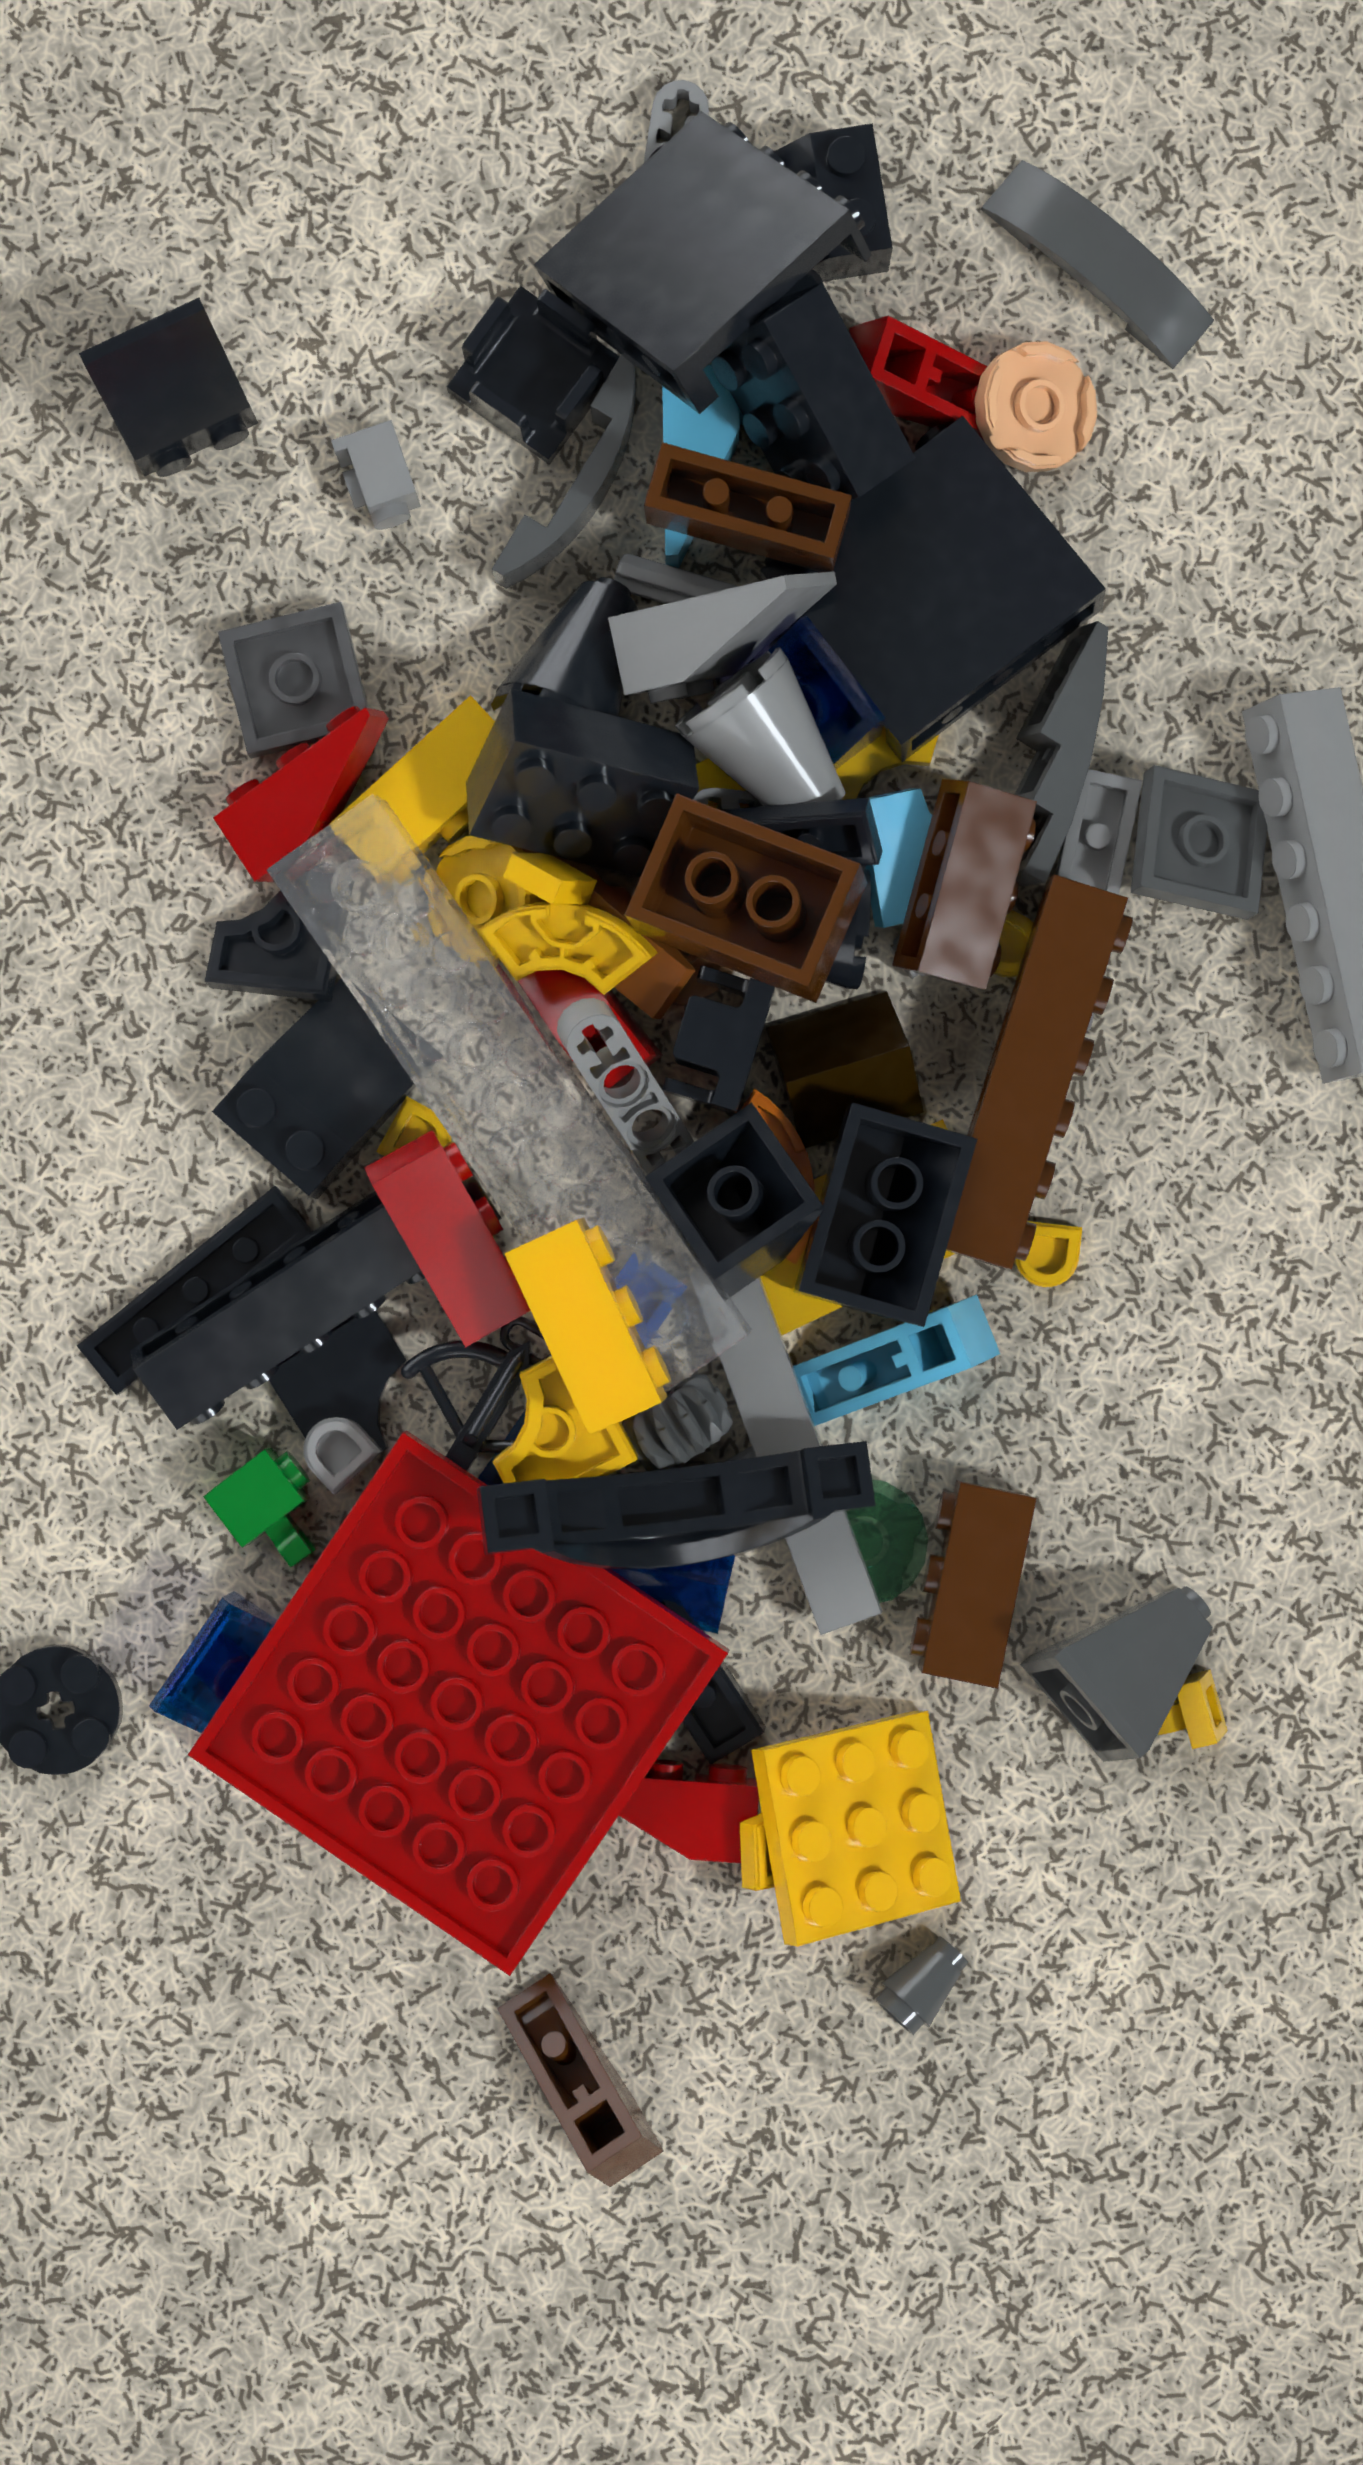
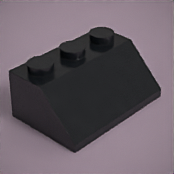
M853 1102L848 1105L844 1112L820 1196V1202L825 1209L812 1224L793 1292L857 1311L924 1327L978 1138Z

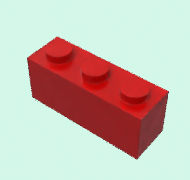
M431 1130L364 1168L373 1188L465 1347L531 1311L506 1256H503L493 1238L494 1235L504 1230L486 1197L484 1196L473 1202L462 1183L472 1177L473 1174L455 1142L442 1147L435 1133Z

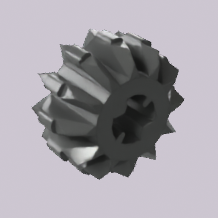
M694 1374L689 1378L684 1377L671 1386L668 1385L664 1389L668 1397L662 1403L623 1420L622 1425L638 1454V1460L636 1461H639L646 1471L672 1469L683 1462L686 1463L690 1458L704 1452L710 1445L720 1441L721 1436L729 1432L733 1420L727 1409V1402L717 1386L714 1387L706 1374Z

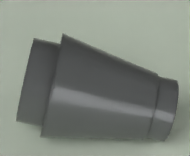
M939 1936L932 1945L926 1947L881 1982L885 1989L875 2000L896 2022L914 2035L923 2024L928 2028L930 2027L961 1975V1971L969 1962L949 1942Z

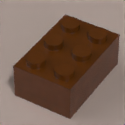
M676 793L624 915L635 931L641 935L817 1003L865 890L867 881L860 863Z

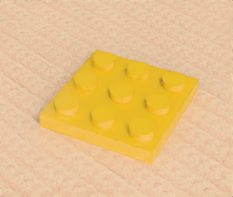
M928 1711L905 1712L751 1750L784 1945L798 1947L961 1902Z

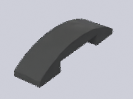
M1022 160L981 208L983 212L1025 247L1030 249L1034 245L1127 323L1125 330L1171 369L1177 366L1214 322V319L1191 291L1138 239L1084 196L1028 162Z
M622 354L590 405L592 422L605 429L548 526L545 527L524 514L492 567L495 583L505 589L525 580L557 557L591 520L615 480L629 442L636 398L635 364Z

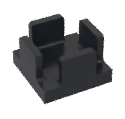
M520 286L509 302L498 296L462 345L464 363L447 385V391L550 465L591 409L590 405L620 356L598 341L596 326L592 321L550 291L543 289L537 298Z
M701 965L697 975V982L740 995L744 1000L740 1007H732L697 995L691 996L688 1000L673 1048V1055L676 1063L717 1076L719 1078L716 1089L707 1090L666 1077L662 1090L665 1093L734 1115L739 1109L774 996L775 987L753 978L748 980Z

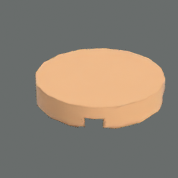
M1048 341L1024 342L996 356L981 374L974 398L976 424L985 443L1004 464L1023 472L1049 471L1069 462L1090 441L1097 419L1096 390L1089 375L1084 377L1081 369L1075 364L1079 361L1069 350Z

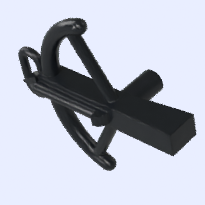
M520 1316L501 1327L500 1341L509 1352L497 1346L479 1341L467 1347L464 1346L461 1340L449 1341L421 1351L408 1360L401 1368V1374L406 1379H412L418 1373H421L456 1437L445 1457L467 1472L480 1452L501 1453L515 1441L487 1439L522 1383L519 1375L520 1372L552 1356L549 1353L545 1358L537 1357L538 1355L531 1351V1340L523 1345L510 1340L509 1333L516 1325L524 1327L544 1340L538 1325L525 1317ZM468 1358L480 1360L498 1368L464 1425L431 1365L448 1359Z

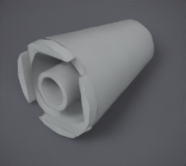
M780 647L776 648L772 654L768 651L721 683L713 690L715 694L707 701L708 708L703 710L699 703H697L675 726L687 741L764 806L841 800L846 794L790 662Z

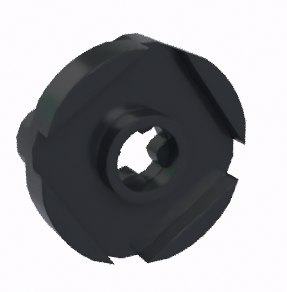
M49 1645L21 1656L10 1668L1 1674L0 1743L17 1766L33 1769L48 1775L68 1774L92 1764L111 1745L122 1722V1695L113 1673L104 1664H101L95 1656L70 1645ZM50 1692H59L62 1701H72L74 1704V1713L69 1714L64 1719L65 1728L55 1727L52 1718H43L41 1715L40 1707L49 1703Z

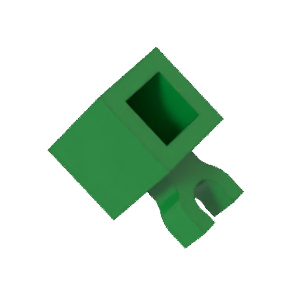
M273 1448L264 1449L203 1496L242 1548L250 1545L266 1533L290 1567L297 1565L317 1549L289 1515L310 1499L303 1489V1486L310 1482V1479L299 1462L288 1451L278 1456Z

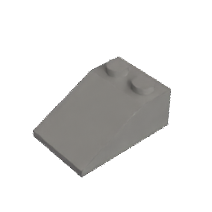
M835 572L784 575L609 617L608 620L624 695L648 692L650 704L714 692L713 679L730 676L738 672L836 586Z

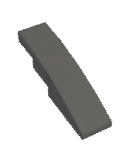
M1099 621L1081 626L1069 635L1016 737L1017 740L1036 751L1014 794L1037 801L1033 815L1035 820L1034 838L1030 847L1023 853L1016 878L1018 885L1021 887L1046 883L1072 824L1092 760L1104 696L1108 627Z

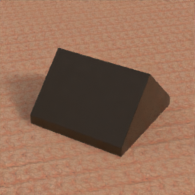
M887 991L766 1027L794 1124L805 1148L837 1139L845 1109L852 1102L905 1118L924 1113L910 1046Z

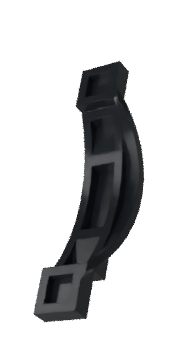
M867 1441L803 1448L798 1451L664 1470L572 1479H538L480 1486L477 1488L485 1555L535 1549L565 1562L607 1569H656L722 1559L792 1536L822 1521L831 1513L868 1509L876 1506Z

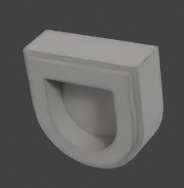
M344 1417L324 1419L314 1425L306 1436L303 1448L304 1458L308 1467L333 1495L337 1494L383 1451L359 1424Z

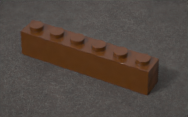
M1055 874L1046 882L967 1136L978 1139L946 1251L1008 1270H1012L1015 1258L1023 1261L1026 1260L1036 1231V1224L1027 1222L1034 1197L1045 1199L1055 1171L1056 1163L1046 1160L1054 1136L1064 1138L1073 1115L1075 1101L1066 1099L1072 1076L1075 1074L1083 1077L1093 1051L1094 1040L1085 1037L1092 1013L1098 1015L1104 1013L1113 987L1114 979L1104 976L1111 952L1118 954L1123 952L1131 930L1133 917L1124 915L1128 897Z

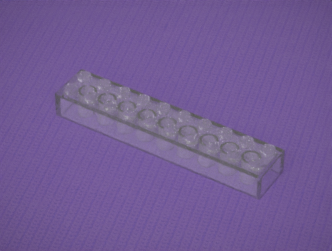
M371 794L267 869L272 879L523 1242L528 1243L583 1217L589 1228L597 1225L601 1227L615 1257V1261L608 1264L607 1267L617 1289L626 1285L629 1287L642 1314L643 1322L635 1325L645 1349L656 1346L668 1369L671 1382L663 1385L665 1392L751 1333L752 1328L729 1295L713 1280L646 1180L644 1172L386 800Z

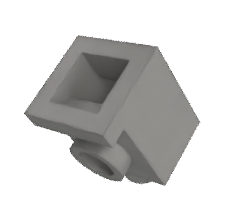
M392 420L331 440L341 468L353 464V469L342 473L354 508L357 509L367 505L375 529L383 530L398 526L410 519L409 510L421 507Z

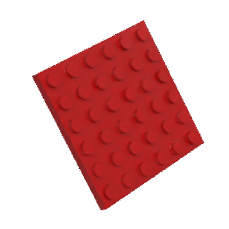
M406 1430L401 1434L188 1753V1756L511 1976L722 1664L730 1649L612 1569L565 1562L535 1549L485 1555L477 1488L487 1486V1484Z

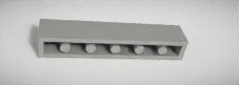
M1341 687L1279 694L1242 711L1245 725V740L1251 752L1259 789V804L1264 812L1267 823V831L1272 849V864L1278 876L1286 913V928L1291 937L1298 968L1299 988L1305 1001L1313 1037V1052L1319 1065L1322 1083L1325 1084L1363 1077V787Z

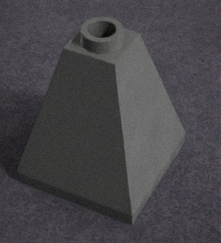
M1184 1586L1182 1589L1176 1588L1164 1591L1030 1655L1020 1665L1103 1762L1138 1759L1150 1750L1213 1628L1206 1620L1211 1615V1611L1205 1601L1187 1586Z

